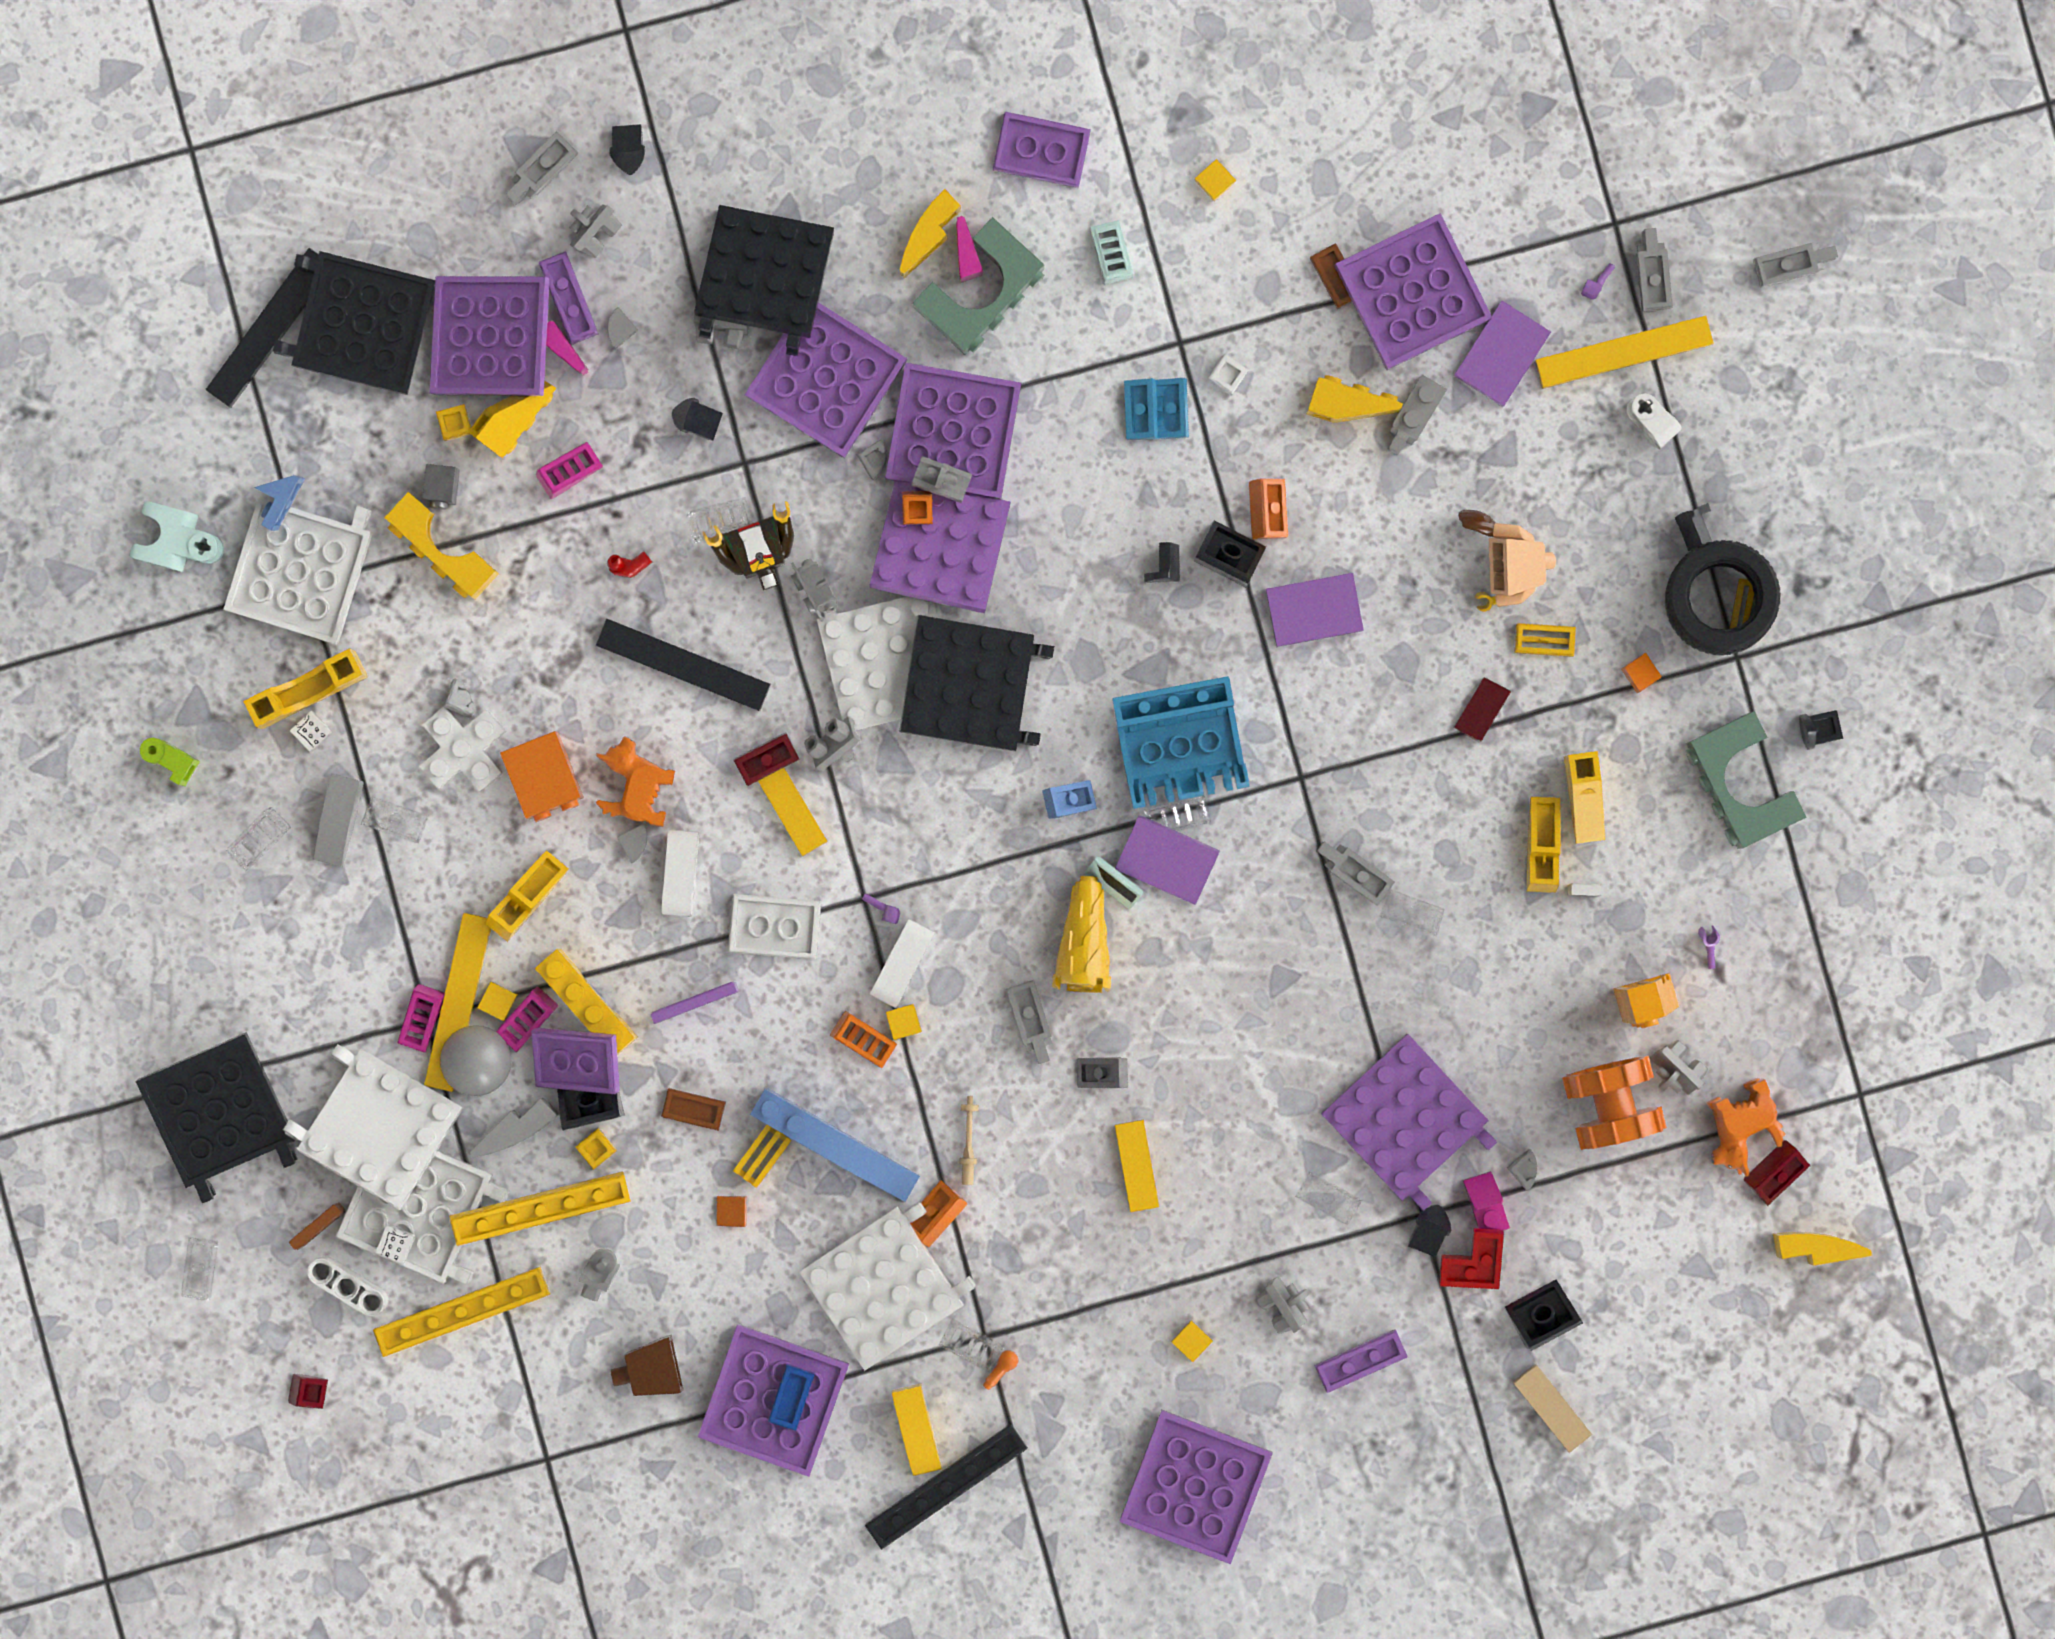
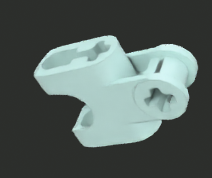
M149 501L144 502L142 514L155 519L159 523L161 534L159 539L152 545H132L129 554L131 558L180 572L184 571L187 559L213 564L222 558L224 554L222 541L214 535L195 529L199 515ZM208 544L211 546L210 551L201 550L202 545Z

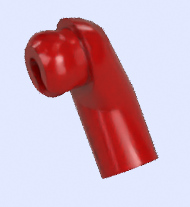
M644 551L632 560L621 558L619 555H612L607 560V566L611 573L626 578L635 577L653 563Z

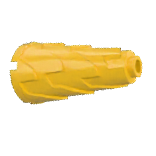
M1080 876V881H1076L1075 885L1072 886L1069 911L1057 954L1055 974L1052 977L1053 988L1060 990L1061 984H1067L1066 991L1102 993L1103 988L1107 992L1111 991L1107 927L1104 919V889H1102V883L1097 882V877Z

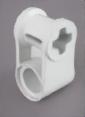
M1640 394L1631 399L1627 404L1626 413L1628 418L1657 449L1663 448L1682 430L1676 418L1667 412L1655 397L1650 394ZM1644 403L1647 407L1644 409L1645 412L1640 414L1638 409L1640 404Z

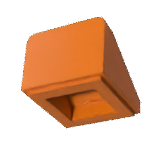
M902 492L903 524H933L932 492Z
M1647 653L1621 668L1636 693L1641 692L1662 677Z
M717 1196V1226L746 1227L747 1196Z

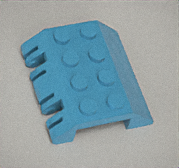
M1229 676L1112 698L1133 809L1146 807L1144 794H1147L1150 806L1156 805L1157 796L1154 788L1161 786L1165 788V797L1168 802L1175 801L1174 788L1177 790L1179 800L1204 796L1202 783H1205L1208 795L1215 794V783L1212 777L1219 775L1223 777V785L1226 791L1233 790L1232 777L1235 779L1237 789L1250 787L1234 713V699Z

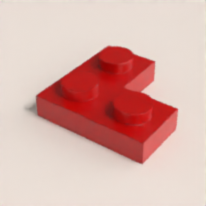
M1473 1228L1471 1256L1441 1254L1440 1286L1499 1289L1504 1241L1503 1230Z

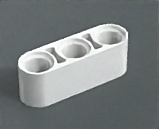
M671 829L668 831L662 915L692 917L699 832Z
M908 919L870 995L896 1008L935 932Z
M322 1256L309 1264L307 1276L312 1283L362 1314L375 1316L387 1308L389 1303L387 1292L337 1260L328 1256ZM319 1263H324L329 1267L330 1273L327 1278L318 1276L316 1268ZM344 1278L351 1279L354 1282L355 1290L352 1294L343 1291L341 1283ZM369 1294L379 1297L380 1306L378 1309H372L367 1305L366 1299Z

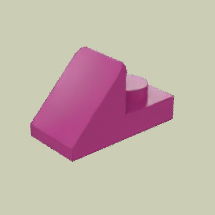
M1492 1172L1463 1180L1478 1228L1500 1229L1503 1231L1510 1229L1502 1204L1504 1201Z

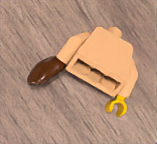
M1464 509L1458 513L1459 520L1464 528L1494 537L1489 538L1490 591L1491 594H1496V596H1490L1486 592L1477 593L1475 595L1476 599H1488L1486 605L1477 606L1478 610L1486 612L1491 609L1492 605L1496 604L1498 607L1521 604L1535 592L1536 587L1544 585L1546 582V570L1555 567L1556 557L1552 552H1545L1543 542H1535L1533 534L1521 526L1496 523L1490 516L1481 511Z

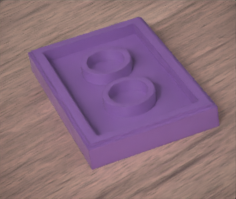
M1005 112L993 171L1079 188L1091 129Z
M1501 301L1492 315L1493 318L1488 321L1454 376L1504 407L1551 331L1504 301Z
M1353 573L1266 589L1276 647L1364 631Z
M1139 815L1115 869L1196 905L1220 850Z
M535 1028L531 1031L536 1087L616 1094L620 1091L615 1034Z

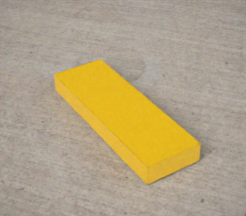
M785 768L758 781L802 856L828 842Z
M1144 1119L1115 1124L1130 1212L1158 1208L1159 1202Z

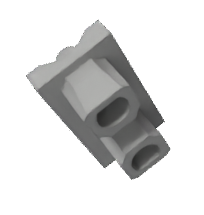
M602 204L590 220L588 218L594 210L588 205L582 213L575 209L570 213L576 219L569 227L574 233H577L582 225L584 226L570 246L576 251H583L594 258L604 248V245L594 237L598 230L601 228L609 236L613 237L622 226L612 214L614 210Z
M694 314L693 322L696 327V340L698 343L712 344L714 332L717 330L725 332L723 343L725 347L739 349L743 336H748L749 326L715 320L711 339L699 337L700 330H698L701 317Z
M922 456L913 478L912 486L962 503L972 474Z
M847 717L840 721L833 718L826 723L824 728L826 734L822 738L811 735L805 740L806 751L813 757L816 769L822 772L839 758L847 762L854 758L852 748L857 745L860 739L855 732V722L853 719Z
M1679 1040L1658 1050L1650 1059L1660 1067L1656 1073L1663 1079L1658 1086L1662 1091L1670 1086L1676 1093L1682 1089L1686 1094L1690 1095L1705 1084L1702 1079L1708 1068L1698 1060L1692 1061L1687 1066L1681 1060L1686 1054L1687 1049Z
M601 1248L592 1254L579 1278V1282L584 1283L581 1292L582 1297L597 1302L601 1292H607L620 1267V1264H617L616 1255L611 1250Z
M1278 1276L1271 1280L1265 1287V1290L1256 1298L1262 1309L1267 1310L1276 1305L1281 1312L1280 1315L1272 1319V1324L1278 1334L1290 1330L1295 1333L1307 1322L1303 1315V1312L1309 1309L1303 1300L1310 1294L1307 1289L1298 1292L1293 1283L1286 1287Z

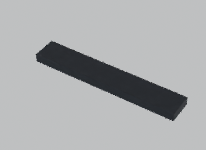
M308 248L303 256L317 259L318 253ZM293 268L205 389L232 408L272 353L275 340L280 341L306 306L314 272Z
M607 618L596 643L597 647L757 711H761L771 686L770 683Z
M1010 1423L867 1522L865 1527L882 1550L1020 1455L1028 1447Z

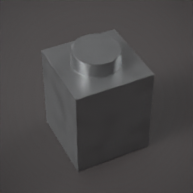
M426 464L422 499L430 502L431 508L447 509L448 504L456 505L460 470L453 466Z

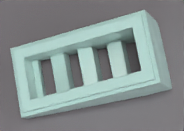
M1119 220L1090 227L1104 285L1133 278V271ZM1115 230V236L1099 238L1100 233ZM1118 241L1119 246L1105 250L1102 249V245ZM1121 253L1119 258L1105 260L1107 255ZM1121 263L1124 265V268L1108 271L1107 268Z

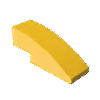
M946 189L931 202L910 235L900 266V275L904 279L948 240L947 234L942 228L961 212V205Z
M1531 796L1527 843L1526 892L1556 893L1559 887V856L1561 854L1560 798Z
M546 850L488 915L485 924L508 942L554 889L569 868Z
M1814 1232L1773 1233L1776 1256L1781 1259L1806 1255L1808 1264L1816 1266L1872 1256L1870 1249L1832 1235Z
M921 1383L892 1390L895 1410L912 1475L916 1476L941 1470L942 1467Z

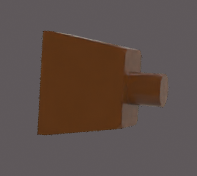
M672 1334L627 1352L624 1355L626 1366L611 1369L614 1387L630 1383L633 1396L678 1394L684 1390Z

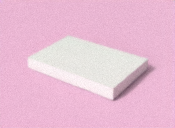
M733 894L728 952L817 960L822 901Z

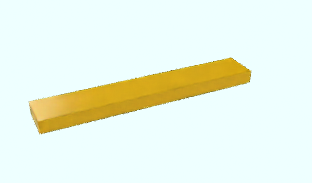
M1705 315L1535 360L1541 387L1545 389L1711 346L1714 342L1707 316Z
M463 913L424 1082L425 1086L450 1092L455 1090L447 1083L442 1074L440 1056L447 1039L459 1029L468 1027L470 1024L491 928L485 924L486 917Z
M622 1171L461 1212L449 1217L456 1245L460 1246L631 1201L624 1172Z
M537 1267L373 1329L381 1354L385 1357L550 1295V1291L541 1267Z

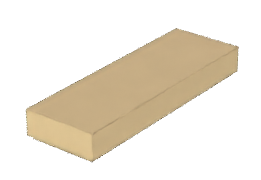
M1536 1364L1513 1381V1384L1569 1453L1592 1435Z

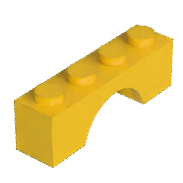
M407 492L384 517L390 522L387 528L399 539L405 536L412 543L409 548L422 559L426 555L433 562L431 568L441 578L444 579L448 575L455 582L452 588L463 598L469 595L476 600L499 573L474 551L463 556H449L441 553L431 537V523L434 514L414 495Z
M349 648L323 661L308 673L287 683L268 688L243 702L255 727L265 729L367 678L368 675L356 651Z
M556 949L535 967V970L590 1032L616 1035L617 1055L638 1038L620 1015L591 987L578 967L562 949Z

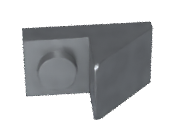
M1077 1058L1078 1088H1128L1127 1058Z

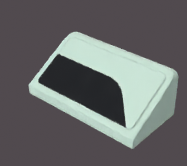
M1096 857L1085 871V876L1097 877V882L1102 883V889L1128 909L1132 908L1143 894L1142 889L1101 857Z

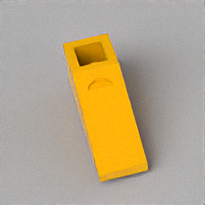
M1325 375L1324 378L1318 377L1306 415L1338 423L1399 413L1403 403L1398 402V397L1392 394L1381 392V395L1378 396L1369 393L1370 388L1353 384L1352 387L1341 384V379Z
M544 380V396H509L482 412L468 433L503 459L506 454H510L515 449L517 439L523 431H527L532 427L539 410L551 402L556 388Z
M1598 751L1563 756L1575 844L1605 840L1602 779Z

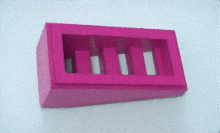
M960 216L957 217L956 229L959 277L962 283L982 276L983 269L965 217Z
M549 321L547 323L546 346L578 373L587 374L588 368L554 321Z
M585 442L537 469L536 477L549 498L553 499L601 469L603 465L589 443ZM582 453L590 464L588 468L584 466L578 457ZM573 460L574 464L580 471L579 473L575 474L574 470L568 463L569 461ZM561 466L569 477L566 480L558 470ZM550 473L553 474L558 485L554 486L548 476Z
M418 984L413 989L398 1038V1044L424 1053L427 1051L442 1008L444 992ZM420 999L432 1002L433 1004L421 1001ZM416 1009L430 1012V1016L416 1012ZM412 1020L427 1024V1026L424 1028L413 1024ZM409 1031H412L424 1036L422 1040L407 1034Z
M536 987L496 1032L517 1053L532 1036L531 1031L535 1028H540L558 1008V1004L543 990ZM527 1008L531 1013H533L538 1018V1020L535 1021L524 1011V1009ZM519 1017L530 1029L526 1030L515 1019ZM509 1026L513 1027L523 1037L519 1040L507 1028Z

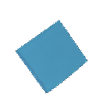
M1150 378L1124 381L1127 440L1189 437L1186 378L1159 380Z

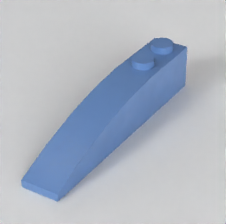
M765 1088L750 1114L906 1202L920 1177L769 1088Z

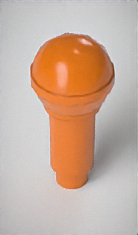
M1011 1350L1001 1352L996 1367L985 1379L983 1386L986 1389L990 1390L1006 1372L1017 1367L1019 1359L1015 1352Z

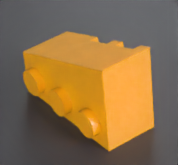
M1670 973L1613 988L1622 1022L1629 1023L1632 1027L1646 1028L1659 1024L1658 1018L1667 1016L1679 1007Z

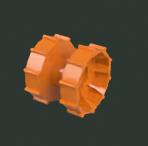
M1649 1056L1610 1062L1562 1077L1567 1099L1593 1095L1598 1119L1581 1124L1575 1128L1581 1150L1617 1145L1662 1132L1663 1129L1667 1128L1662 1106L1636 1110L1631 1086L1654 1078Z

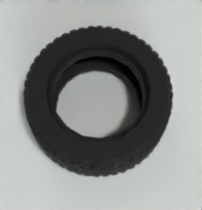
M1733 540L1707 542L1689 551L1675 566L1665 591L1666 614L1673 630L1676 631L1675 633L1692 648L1712 655H1731L1755 645L1769 631L1779 611L1781 589L1779 580L1776 577L1777 574L1774 572L1773 567L1770 566V562L1751 546L1748 547L1747 544L1737 541L1733 542ZM1718 566L1733 568L1742 573L1751 583L1755 595L1754 610L1749 619L1742 625L1727 630L1712 628L1701 622L1693 612L1689 599L1691 584L1694 579L1703 571Z

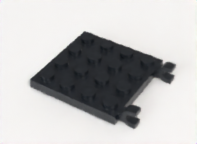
M719 205L694 310L695 316L701 317L698 330H700L699 337L711 339L714 321L720 320L788 334L786 354L798 356L801 338H811L834 236V227Z
M319 251L317 259L296 254L295 268L314 272L297 344L294 345L275 340L274 354L293 357L292 367L408 395L435 287V280Z
M918 615L899 732L1009 751H1016L1017 743L1031 746L1039 745L1041 733L1019 731L1031 656L1044 659L1053 658L1055 646L1034 644L1033 634Z
M247 1032L135 1081L185 1188L194 1185L202 1204L214 1199L213 1196L216 1195L212 1184L207 1180L210 1177L275 1149L284 1168L295 1164V1161L298 1159L293 1148L289 1145L295 1139L286 1135L283 1130L288 1120Z

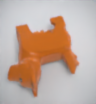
M626 736L622 738L618 745L611 746L606 754L596 753V756L604 761L611 770L626 778L621 802L596 801V804L602 809V814L611 813V817L622 815L635 822L646 821L650 825L663 827L666 812L659 811L656 813L651 805L654 804V798L658 797L659 785L673 784L675 770H664L649 760L638 756L635 751V742Z
M1755 1078L1743 1084L1744 1088L1750 1091L1748 1101L1743 1100L1742 1103L1736 1101L1733 1104L1730 1103L1728 1098L1721 1099L1716 1097L1707 1102L1708 1107L1713 1111L1720 1138V1146L1711 1153L1712 1163L1714 1165H1725L1728 1169H1736L1739 1175L1743 1172L1746 1177L1749 1176L1747 1138L1766 1128L1777 1147H1782V1137L1786 1135L1781 1130L1782 1124L1777 1120L1776 1104L1770 1097V1089L1765 1079L1760 1080V1078Z

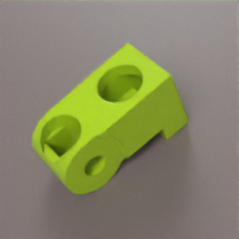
M154 737L144 740L140 746L142 759L152 764H160L172 771L173 773L169 780L180 786L187 785L200 762L170 743Z

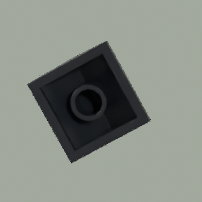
M1214 520L1194 562L1246 588L1266 546Z
M557 1089L561 1128L563 1131L625 1115L620 1092L607 1094Z
M1557 1279L1505 1306L1507 1314L1523 1344L1529 1351H1533L1583 1324Z

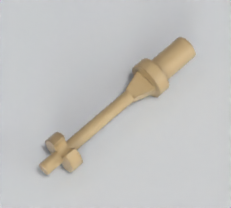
M967 1096V1104H961V1111H967L966 1148H964L963 1157L959 1158V1164H962V1185H973L974 1164H977V1158H974L972 1148L973 1111H979V1105H973V1096Z

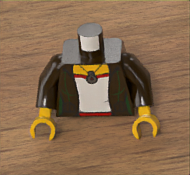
M785 501L786 510L779 512L776 510L774 503L772 505L773 516L725 534H721L719 528L713 525L716 535L709 538L703 531V538L711 546L719 562L735 575H744L746 579L758 575L763 590L779 585V581L774 569L785 565L784 559L791 555L794 541V531L791 518L789 517L790 505Z

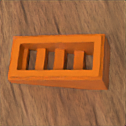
M847 1011L842 1014L830 1033L831 1037L881 1069L897 1046L896 1042ZM852 1021L855 1023L846 1038L842 1037ZM863 1028L865 1031L856 1045L853 1044L852 1041L859 1030ZM871 1034L874 1035L875 1038L873 1039L872 1043L870 1044L868 1049L864 1051L862 1048L868 1041ZM881 1041L885 1042L876 1058L872 1056Z

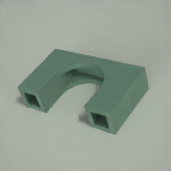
M993 217L973 237V243L997 265L1002 273L1004 283L998 298L984 308H964L954 302L932 281L913 302V308L964 355L969 350L974 353L985 341L982 336L989 329L992 331L996 330L1005 318L1002 316L1009 307L1014 310L1025 298L1022 293L1029 285L1034 288L1045 276L1042 273L1044 264Z
M1755 711L1686 743L1688 750L1685 751L1687 758L1692 766L1697 765L1702 775L1698 777L1699 782L1706 793H1711L1714 803L1711 804L1713 811L1718 819L1723 818L1728 828L1724 830L1729 843L1732 846L1736 845L1737 849H1743L1807 818L1794 791L1787 792L1760 806L1751 807L1736 801L1727 790L1725 770L1730 759L1739 751L1768 738Z

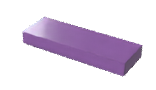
M566 251L540 261L539 265L544 277L550 278L549 290L571 345L599 335Z
M729 982L656 1010L651 1014L654 1024L738 993L739 989L736 982Z
M1394 1329L1314 1366L1326 1393H1329L1399 1362L1408 1356L1397 1331Z

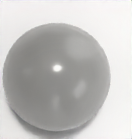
M479 1025L464 1027L453 1033L445 1042L440 1056L441 1071L447 1083L456 1091L469 1096H483L498 1089L507 1079L511 1069L510 1049L506 1041L491 1028Z

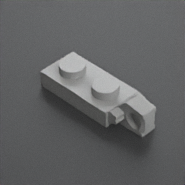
M556 131L515 172L516 175L512 178L515 185L506 193L507 198L515 205L525 198L526 195L532 199L578 155V152Z
M1656 228L1644 229L1642 231L1643 245L1637 246L1636 253L1642 312L1673 308L1667 249H1665L1664 243H1658Z
M1808 243L1756 257L1753 259L1760 288L1818 273L1820 270L1825 269L1824 263L1835 260L1838 257L1836 246L1819 249L1818 243Z
M1424 375L1420 376L1391 425L1390 433L1395 435L1388 448L1389 451L1398 455L1406 442L1413 445L1417 441L1447 391L1446 388Z
M1324 841L1316 850L1328 860L1324 866L1332 874L1376 906L1380 904L1395 883V881L1348 847L1345 848L1341 844L1337 849H1334Z
M1034 980L1007 988L1008 998L1027 1052L1035 1051L1038 1064L1050 1061L1046 1046L1052 1044L1050 1038L1052 1036Z

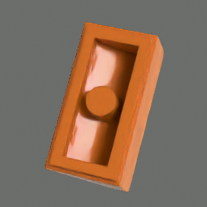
M1261 478L1250 481L1252 539L1287 538L1288 522L1285 479Z
M940 1180L921 1202L927 1212L910 1223V1225L916 1232L919 1240L927 1247H930L967 1206V1202Z

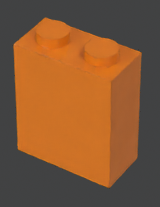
M551 732L500 752L526 819L534 818L535 822L542 821L552 816L550 811L560 807L563 812L579 806L578 800L584 798L559 732Z

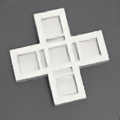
M444 707L422 724L441 747L419 766L437 789L442 788L462 771L476 789L482 792L503 774L485 753V750L506 731L487 709L465 727L461 725L449 709Z

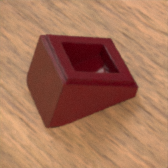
M293 1374L288 1402L297 1407L323 1409L328 1379Z

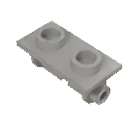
M806 559L801 563L802 567L798 569L792 562L791 565L795 574L791 575V578L798 591L804 589L808 596L803 599L811 615L817 613L821 622L824 621L821 613L824 611L827 613L835 611L837 609V600L827 583L819 588L816 587L818 584L826 581L817 562H813L812 559Z

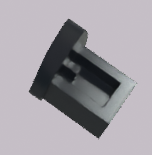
M641 124L612 126V147L609 148V154L616 166L628 175H633L644 160L645 146L643 145Z
M696 398L686 399L672 410V419L680 431L686 434L690 432L707 440H714L723 415L722 412L700 404Z
M1708 503L1675 517L1688 551L1707 542H1712L1702 514L1711 511Z
M1160 542L1159 572L1144 574V583L1179 582V545L1172 542Z
M1837 710L1812 716L1807 714L1799 716L1800 731L1807 750L1814 749L1815 745L1844 739Z
M1440 1205L1430 1206L1420 1213L1416 1220V1227L1409 1239L1408 1247L1436 1257L1445 1237L1449 1236L1452 1231L1450 1220Z

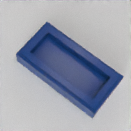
M789 1364L786 1365L768 1422L794 1431L797 1430L815 1373Z

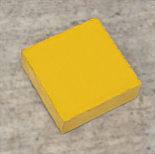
M1215 159L1195 178V181L1213 201H1216L1236 182V179Z
M465 404L436 411L444 441L470 435L468 431L471 428Z
M490 982L477 1008L505 1021L518 994L494 982Z
M914 1004L885 1012L893 1040L922 1032Z
M600 1128L596 1129L575 1146L593 1170L617 1151Z
M1192 1320L1171 1341L1192 1362L1213 1342Z

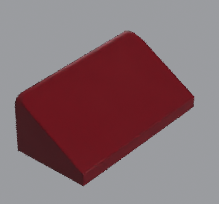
M1484 677L1454 728L1478 743L1481 742L1511 691Z
M786 732L734 758V762L747 786L800 760Z
M1784 1140L1782 1147H1776L1743 1180L1769 1206L1810 1167V1164L1796 1147L1787 1140Z

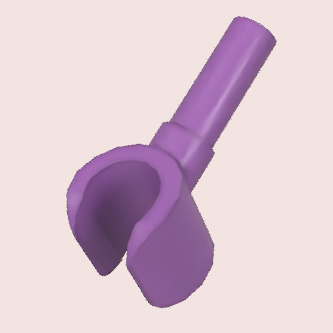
M1609 263L1596 282L1587 279L1581 295L1589 299H1596L1602 290L1605 280L1615 269V266Z
M868 894L863 896L862 900L884 911L883 921L893 924L898 923L900 917V910L898 908L886 905L883 902L881 903Z
M1713 925L1712 933L1709 936H1706L1703 927H1700L1698 934L1706 945L1708 969H1714L1715 945L1720 941V935Z

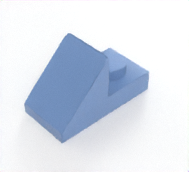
M293 475L254 487L274 498L273 503L268 502L262 512L261 517L264 518L262 526L271 531L279 530L305 478Z
M1090 780L1042 790L1049 819L1097 809Z

